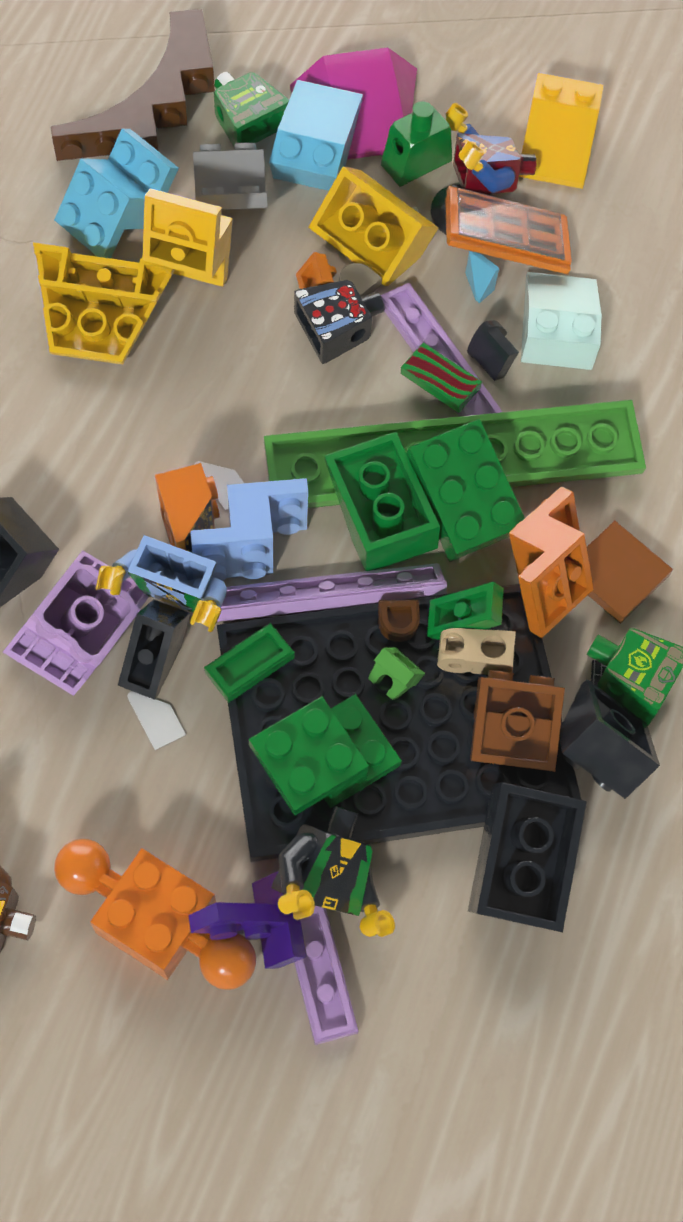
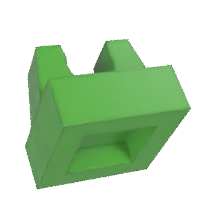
M385 647L374 659L376 664L368 679L373 684H379L384 676H390L393 685L386 695L395 700L412 686H416L425 675V672L397 648Z

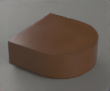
M379 600V629L384 637L393 642H405L414 637L420 621L419 600Z

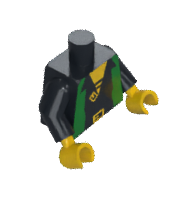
M334 806L326 830L304 824L300 827L296 837L280 852L278 857L279 871L271 887L284 894L278 900V908L284 914L293 913V917L296 920L311 916L314 913L315 906L359 916L360 912H365L366 916L360 921L362 934L367 937L390 935L395 930L394 918L388 911L377 910L380 902L372 877V848L370 845L351 838L359 814Z

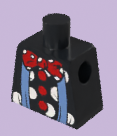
M349 280L294 291V314L322 364L367 341L371 336L372 316L383 313L385 310L382 297L378 292L361 297L353 282Z

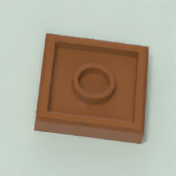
M615 520L587 546L594 589L588 596L620 624L673 571L668 564Z

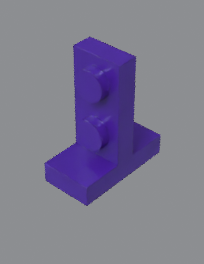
M278 871L252 883L255 903L216 902L188 915L191 933H210V939L212 940L231 938L236 936L237 933L244 934L245 939L248 940L260 939L265 969H279L307 957L301 919L296 920L293 917V913L284 914L279 910L278 900L284 894L271 888Z

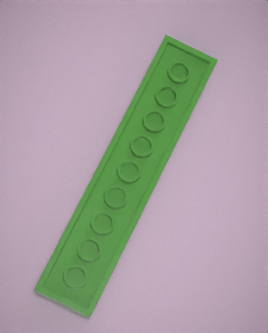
M633 400L264 436L268 480L280 481L307 478L308 508L340 505L325 462V455L397 432L407 452L408 448L479 418L511 487L643 474L646 464Z

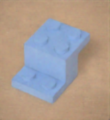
M307 478L227 485L230 527L191 531L192 552L217 562L212 578H218L222 581L233 577L259 579L267 574H273V533L279 532L280 534L290 535L297 533L299 530H307Z

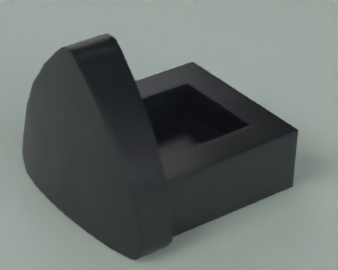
M491 320L482 323L478 327L469 343L467 353L472 358H475L489 376L496 381L505 377L519 351L505 337L507 331L498 321Z

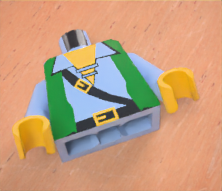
M145 535L138 549L129 551L113 563L112 566H101L99 568L95 588L96 590L109 589L111 590V595H119L122 582L131 576L145 595L192 612L190 624L194 625L195 622L201 623L208 627V632H213L227 593L225 583L218 578H212L217 565L216 561Z

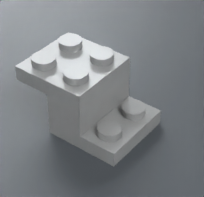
M236 143L234 145L235 150L221 151V144L200 145V152H193L196 201L222 207L221 210L268 208L265 188L264 149L256 150V143Z

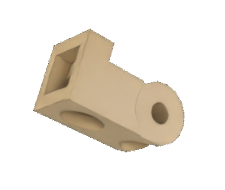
M463 628L444 630L440 635L437 665L442 670L453 673L471 672L473 674L488 675L489 670L513 673L516 631Z

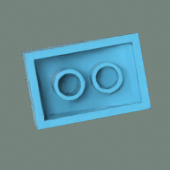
M297 80L278 127L269 161L273 178L329 191L342 167L346 166L363 94Z

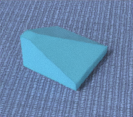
M469 251L465 274L475 300L480 303L495 290L499 267L481 253Z

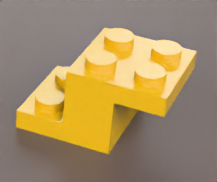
M149 189L145 195L142 261L175 269L173 274L223 287L228 277L233 218L221 215L222 207Z

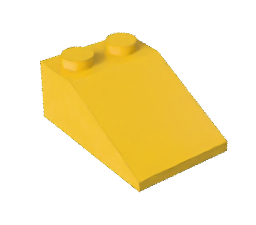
M538 73L521 153L536 155V171L534 175H519V177L583 189L604 85Z

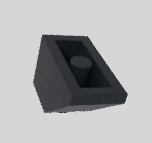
M153 599L136 614L118 686L154 700L158 697L181 649L190 617L189 612Z

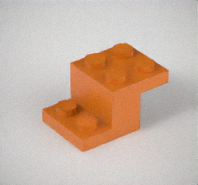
M562 486L509 532L529 630L541 638L594 590L585 534L579 528L574 492Z

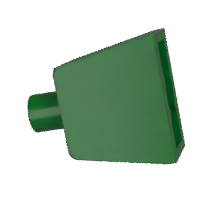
M425 101L415 103L411 114L394 121L389 130L381 166L399 187L452 161L451 127L449 123L430 103Z

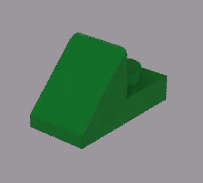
M490 582L430 600L427 636L431 639L440 640L441 632L451 628L490 630L491 627L501 625L504 588L495 582Z

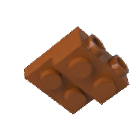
M489 670L488 678L478 677L470 760L555 772L565 688L555 687V678L530 675L529 683L513 681L514 673Z

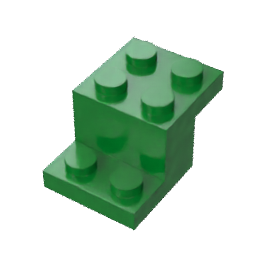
M356 694L333 708H330L325 699L320 697L249 739L250 748L294 816L322 799L325 800L331 809L400 767L402 761Z

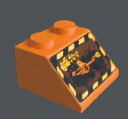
M201 463L155 475L160 512L170 545L193 553L191 531L215 529L214 519L220 518L216 502L218 492L213 476H205Z

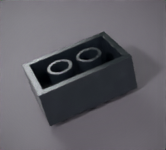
M503 782L493 784L468 912L563 933L587 801Z

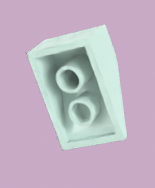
M527 272L521 362L592 370L601 345L602 314L597 279Z

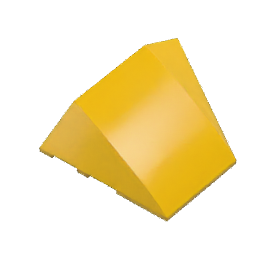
M33 242L39 271L38 279L44 304L43 312L49 352L53 355L123 365L175 269L142 261V258H140L138 263L71 253L69 247Z

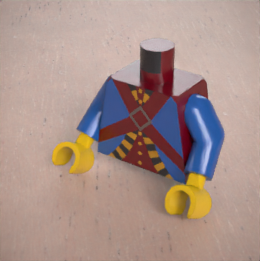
M453 103L448 109L446 121L449 123L452 131L458 130L453 167L462 189L480 194L514 192L517 189L519 175L535 174V154H519L513 140L509 137L479 135L471 124L465 125L463 123L468 117V113L458 103Z

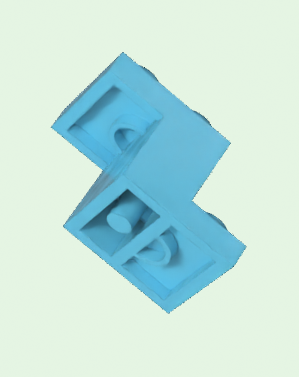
M122 128L108 160L80 159L54 221L97 257L111 258L124 229H144L146 193L149 189L168 193L179 167L134 131Z

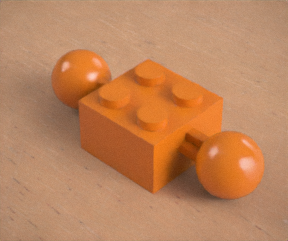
M90 839L73 840L67 843L57 854L54 864L55 876L58 883L66 891L76 895H88L98 892L106 898L90 921L95 933L166 980L170 978L187 951L199 958L200 970L204 978L216 988L223 990L236 989L244 985L253 975L256 967V953L253 945L248 939H245V936L237 933L236 936L231 938L212 940L210 939V933H191L188 915L216 903L215 894L143 848L140 849L122 876L111 870L107 851L96 841Z

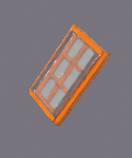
M448 186L445 198L448 246L569 274L572 260L567 216Z

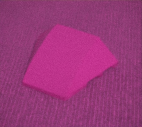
M388 47L324 55L290 84V91L293 92L297 80L363 94L347 160L379 156L384 153L389 130L394 121L412 113L417 68Z

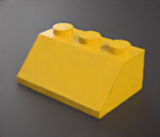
M344 166L308 227L354 263L364 264L382 278L384 286H389L421 258L439 227L362 170Z

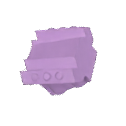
M83 550L3 651L4 654L73 696L86 682L95 668L100 665L149 597L141 591L131 578L122 582L119 595H111V590L109 589L96 590L99 568L109 565Z

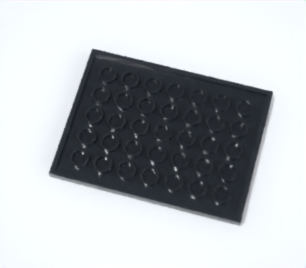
M520 584L501 586L504 588L501 625L491 627L490 630L516 631L513 681L529 683L530 675L552 678L543 639L529 630ZM449 594L404 599L419 600L420 615L416 634L405 642H393L383 636L379 629L378 603L217 625L221 655L269 623L274 626L295 652L293 660L228 703L250 862L277 859L280 852L296 837L300 827L304 824L325 830L327 828L334 807L330 809L325 800L322 799L294 816L249 746V739L320 697H323L329 707L333 708L356 694L402 760L400 767L335 805L359 814L351 838L367 845L484 827L492 785L501 782L582 800L574 767L567 763L561 754L560 739L555 772L470 760L478 677L488 678V675L473 674L471 672L453 673L442 670L437 665L440 640L431 639L427 636L430 600ZM385 647L397 648L425 672V675L416 686H412L395 700L386 695L393 685L390 676H384L379 684H373L368 679L376 664L374 659Z

